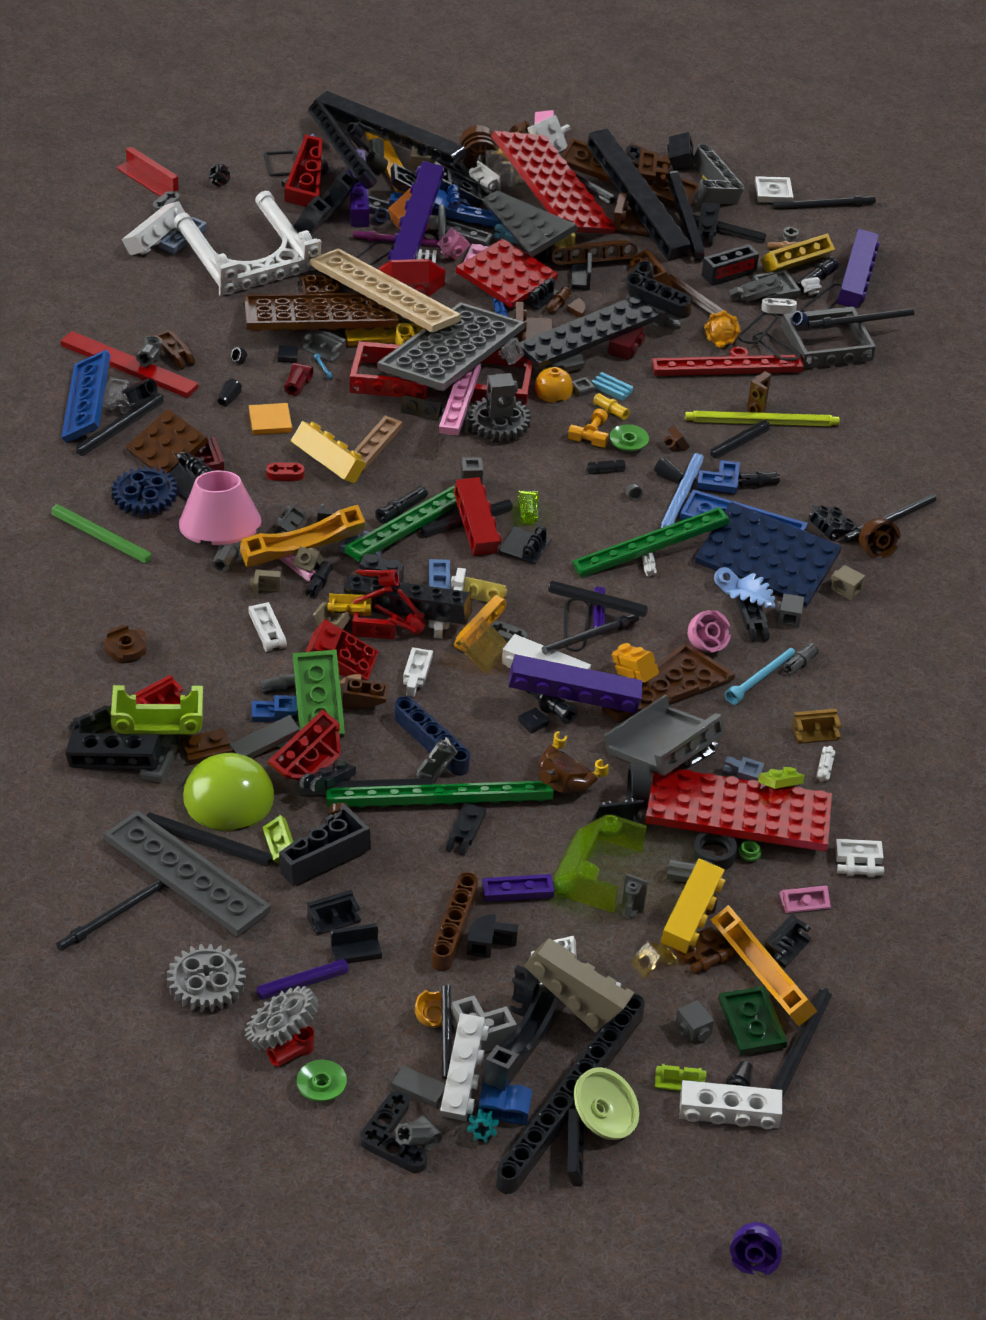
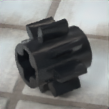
M224 164L213 165L209 170L211 183L216 186L218 184L221 186L227 184L230 180L229 167Z

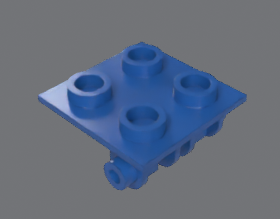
M452 184L446 192L439 189L434 206L438 207L440 204H443L447 212L460 215L459 206L461 201L458 186Z

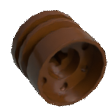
M475 125L467 128L460 136L459 144L466 150V157L463 158V162L469 169L477 167V161H480L489 169L493 168L498 162L497 144L491 137L493 132L490 128Z

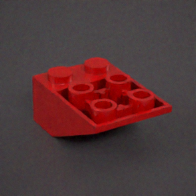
M326 619L313 632L305 651L337 650L339 675L347 677L361 674V680L366 681L370 677L379 653L378 650Z

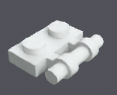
M836 839V861L846 862V865H837L838 874H846V876L852 877L854 874L867 875V877L874 878L875 875H884V867L875 866V864H882L883 862L882 841ZM855 863H866V866L855 865Z

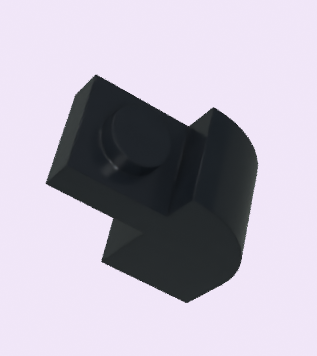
M494 914L479 917L472 923L469 930L467 955L490 958L493 944L516 946L519 925L496 922V915Z

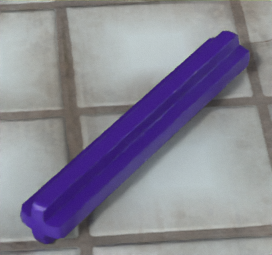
M341 959L257 986V994L260 999H265L278 995L282 991L287 992L289 988L294 990L297 986L303 987L347 973L348 964L345 959Z

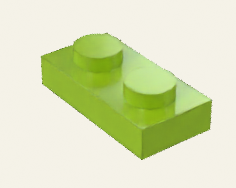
M783 767V770L770 769L769 772L759 773L758 782L776 789L804 784L805 775L796 772L795 768Z
M281 815L262 827L272 858L277 864H280L279 852L293 843L287 821Z

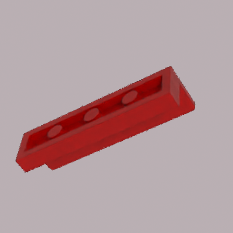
M133 147L126 149L127 162L117 166L119 171L158 196H162L168 191L176 192L179 190L177 175Z

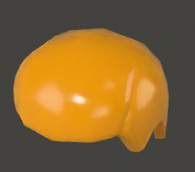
M425 990L417 997L414 1010L417 1020L422 1025L430 1028L442 1026L440 991L428 992Z

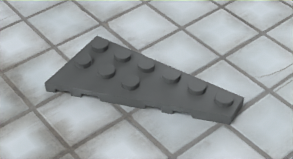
M500 191L490 193L482 199L488 210L531 257L578 230L576 224Z

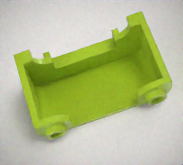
M113 685L111 726L117 733L195 734L202 728L203 686H192L189 695H181L180 704H136V695H128L125 692L124 685Z

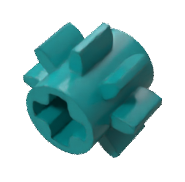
M479 1109L476 1117L473 1115L469 1116V1121L472 1124L467 1127V1132H473L474 1141L479 1138L483 1139L486 1143L490 1135L496 1137L497 1131L492 1127L498 1126L499 1121L492 1119V1111L482 1113V1110ZM479 1123H483V1125L487 1126V1128L483 1129L482 1126L479 1125Z

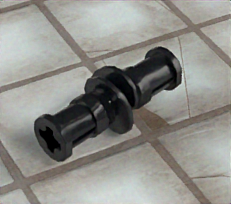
M525 691L535 696L539 701V708L543 712H552L558 715L564 724H569L576 719L578 715L577 708L568 705L564 699Z

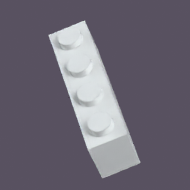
M516 634L509 640L502 652V664L508 668H511L514 655L518 654L591 669V664L558 651L545 655L542 653L543 645Z

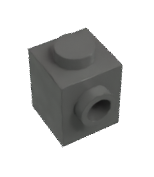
M783 594L782 602L778 601L776 614H780L779 625L799 628L804 597Z
M698 1000L677 1010L675 1024L678 1026L680 1035L686 1037L691 1044L697 1041H705L712 1035L714 1020Z

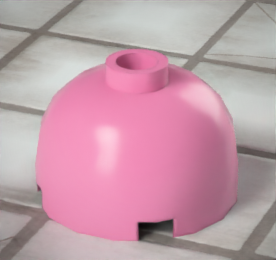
M707 610L700 612L691 619L688 626L687 634L689 641L693 647L701 652L712 653L720 651L727 646L731 638L728 629L730 624L719 611Z

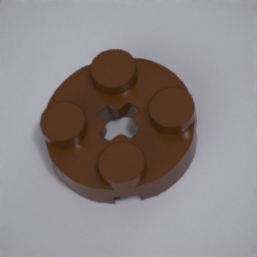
M128 626L115 627L107 633V638L104 639L106 654L118 663L136 660L147 653V636L144 631L135 627V630L129 629Z

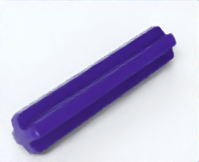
M597 586L594 588L595 592L605 594L604 587ZM594 604L593 628L605 624V607Z

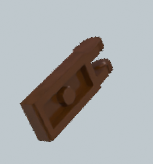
M171 329L154 335L162 340L161 349L180 369L185 368V362L182 357H185L191 366L196 364L195 357L189 351V348Z

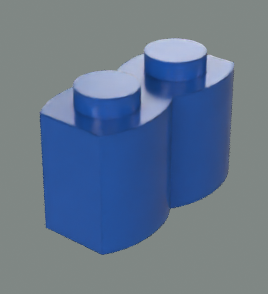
M483 1082L478 1111L479 1109L482 1110V1113L492 1111L491 1117L493 1120L527 1125L532 1090L523 1085H510L503 1091Z

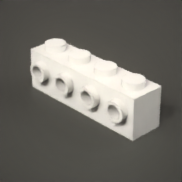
M179 201L164 205L121 239L130 255L146 254L151 250V246L159 244L162 237H166L172 232V229L176 228L173 224L174 218L180 213H185Z
M460 1013L440 1109L442 1117L467 1121L468 1114L473 1112L475 1099H471L473 1089L477 1090L479 1074H476L477 1066L482 1065L484 1050H481L482 1041H487L489 1026H486L484 1017Z

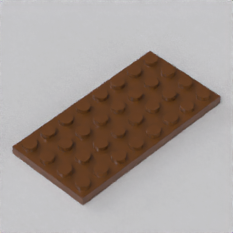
M361 293L244 295L246 328L252 332H260L261 330L277 332L281 329H288L290 331L327 329L334 331L338 328H345L346 330L384 328L390 330L399 325L396 312L378 304Z

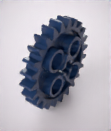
M146 466L145 470L138 467L137 471L131 468L130 473L123 472V476H117V481H113V486H111L114 505H118L119 510L125 508V513L132 511V516H135L137 513H140L141 517H143L144 513H148L151 516L152 512L159 514L160 509L167 511L166 506L172 507V502H176V497L178 496L175 478L170 477V473L164 474V469L158 472L157 467H154L152 470H149L148 466Z

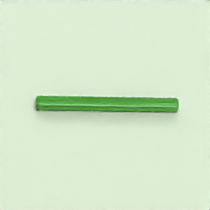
M59 504L52 508L53 516L143 563H148L152 557L149 551Z

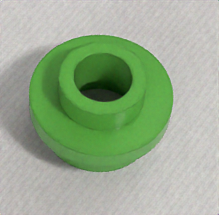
M747 840L740 845L738 854L743 860L753 862L760 858L761 848L757 842Z

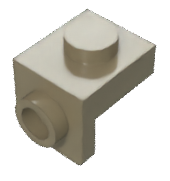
M300 546L293 565L312 572L315 565L320 566L321 562L325 560L320 555V551Z
M256 570L254 578H250V590L253 591V598H258L259 590L280 592L281 571Z
M326 602L322 603L313 613L318 626L326 619L339 628L344 629L351 619L348 611L335 613L328 611V604Z

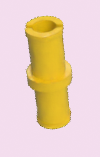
M601 393L596 394L593 399V403L605 409L606 413H612L622 420H626L630 414L628 408L621 406L616 400L609 399Z

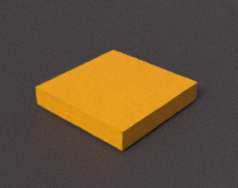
M288 403L249 405L253 435L292 433Z

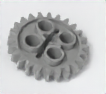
M200 944L199 950H195L191 946L190 953L181 951L182 958L175 956L174 963L169 964L170 970L167 971V987L170 988V995H175L176 1002L182 1000V1007L191 1004L192 1011L197 1006L200 1007L201 1012L205 1010V1007H209L210 1011L213 1012L214 1006H218L222 1010L223 1003L232 1005V998L238 1000L239 993L244 992L246 969L243 968V961H238L237 954L231 956L230 949L222 952L221 945L216 950L213 949L212 944L208 946V949H204L203 945Z
M297 986L294 991L292 988H289L285 994L282 991L279 996H273L271 1002H265L263 1008L257 1009L258 1014L251 1016L252 1021L247 1023L248 1028L245 1029L246 1038L253 1048L256 1047L258 1050L261 1048L266 1050L269 1046L273 1049L277 1043L283 1045L286 1039L292 1040V1035L300 1034L299 1030L307 1027L306 1022L314 1019L311 1015L318 1012L316 1008L319 1007L317 1003L319 1000L311 989H307L306 986L303 988Z

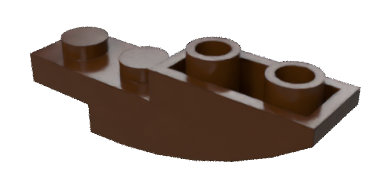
M346 677L345 683H340L342 709L367 708L386 703L389 684Z

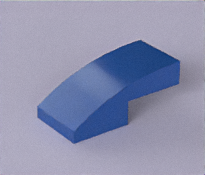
M274 695V702L252 701L251 704L252 722L277 721L288 715L292 717L297 714L296 696Z

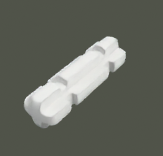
M652 552L642 556L644 571L647 577L655 576L657 573Z
M832 746L822 748L816 776L819 782L828 781L830 778L835 750H833Z

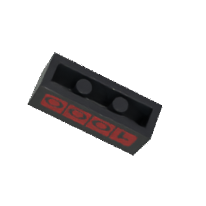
M750 244L704 257L702 277L711 285L756 272L759 253Z

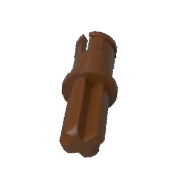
M562 287L557 294L553 295L551 302L546 306L549 314L556 313L560 307L565 305L566 300L571 296V290L568 287Z

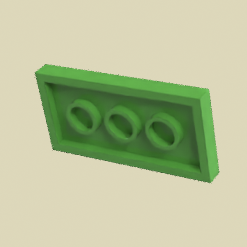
M337 650L293 653L299 729L301 730L323 709L340 723L339 735L345 736Z

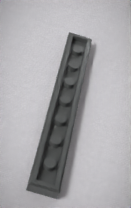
M368 196L369 212L375 213L377 209L384 208L389 214V202ZM445 219V234L452 227L472 244H480L487 247L493 240L494 234ZM436 229V230H430V231H433V232L438 233V229Z

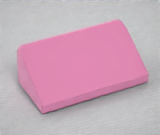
M828 886L782 890L779 893L785 913L831 909Z

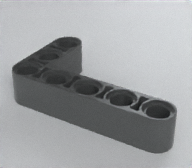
M699 144L694 155V164L707 180L700 181L695 199L702 203L738 204L744 190V185L711 147Z

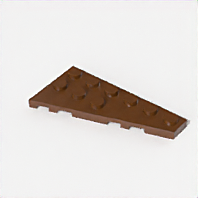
M685 642L657 664L659 670L657 676L647 682H642V699L637 713L663 695L668 696L670 704L733 681L735 674ZM602 707V712L617 722L629 719L635 715V713Z

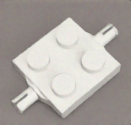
M556 115L527 128L531 134L547 136L558 152L566 149L567 143L564 133L571 130V128H568L570 127L568 124L561 127Z

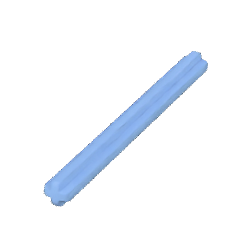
M695 453L665 514L661 528L675 523L704 458L702 454Z

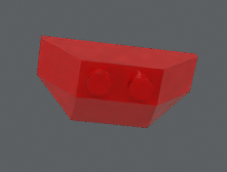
M429 259L391 260L378 268L381 272L428 297L445 285V269Z
M322 709L267 763L282 776L295 780H300L306 773L313 774L319 771L320 768L332 765L341 755L340 723Z

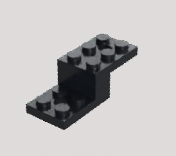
M436 161L434 162L436 165L443 166ZM393 163L390 168L392 185L398 190L408 191L412 183H416V174ZM443 166L444 176L439 189L446 192L450 185L455 184L458 186L460 197L468 200L469 204L480 206L483 199L481 185Z

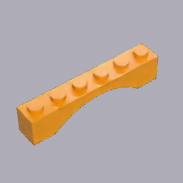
M351 506L338 510L331 516L298 530L278 534L260 533L241 539L240 552L246 567L249 568L296 554L300 546L307 549L309 547L316 548L363 534L365 520L359 506Z
M729 905L711 919L716 928L798 1026L802 1025L817 1012L808 998Z

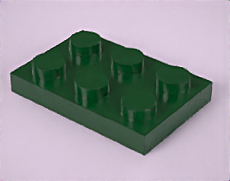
M765 986L719 993L718 1001L740 1056L787 1047L788 1041Z

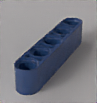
M407 696L397 698L395 701V721L429 752L434 749L437 742L445 740L447 737L458 753L446 768L454 775L467 774L470 768V751L412 698Z

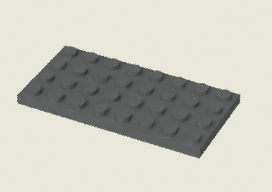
M460 302L452 308V310L461 314L460 322L433 333L424 328L377 362V369L387 374H393L402 377V379L411 380L420 385H427L436 390L443 391L524 329L525 322Z

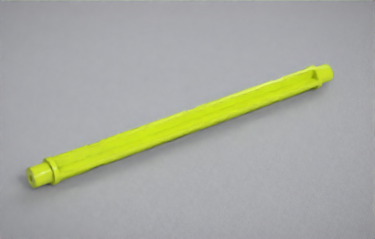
M718 411L685 412V421L702 423L757 424L762 420H766L770 425L831 427L832 425H839L840 422L839 417H832V415Z

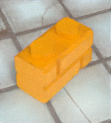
M629 643L620 645L611 654L613 662L616 663L617 674L647 682L659 673L657 664L654 663L655 657L653 652L643 650L642 647H633Z

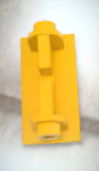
M329 594L328 611L332 613L348 611L350 615H354V612H359L358 616H371V598L353 604V600L365 595Z

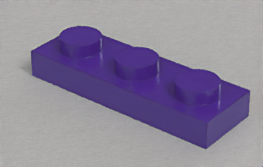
M551 874L482 878L484 902L554 898Z

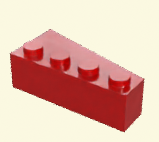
M305 134L284 188L285 202L307 207L317 195H320L322 138Z

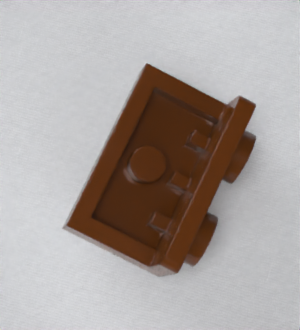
M766 371L751 381L747 411L750 413H765L771 374Z

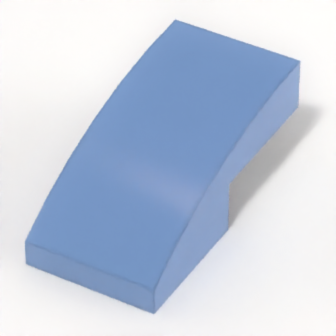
M429 559V586L450 589V560Z

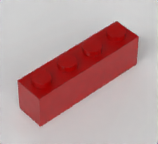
M480 477L456 480L453 493L473 556L497 553L498 546L501 545V535L496 531V519L491 515V504L486 499L485 485H482Z

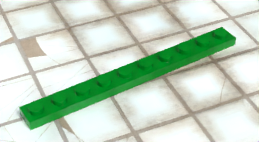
M542 781L326 789L327 807L336 803H344L348 807L363 808L366 806L433 805L434 803L453 805L463 802L476 804L479 802L499 803L501 801L522 802L524 800L545 801L553 799L552 787L544 784Z

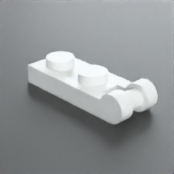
M269 602L249 606V615L263 643L265 652H270L273 648L278 647L280 649L287 648L286 638Z

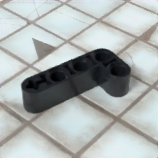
M639 262L627 276V293L630 297L637 295L646 304L678 318L690 316V296L655 281L651 262Z

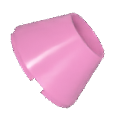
M211 471L196 478L179 520V529L186 538L194 542L201 543V540L212 541V545H227L255 535L256 529L261 527L262 522L261 516L240 477L228 471Z

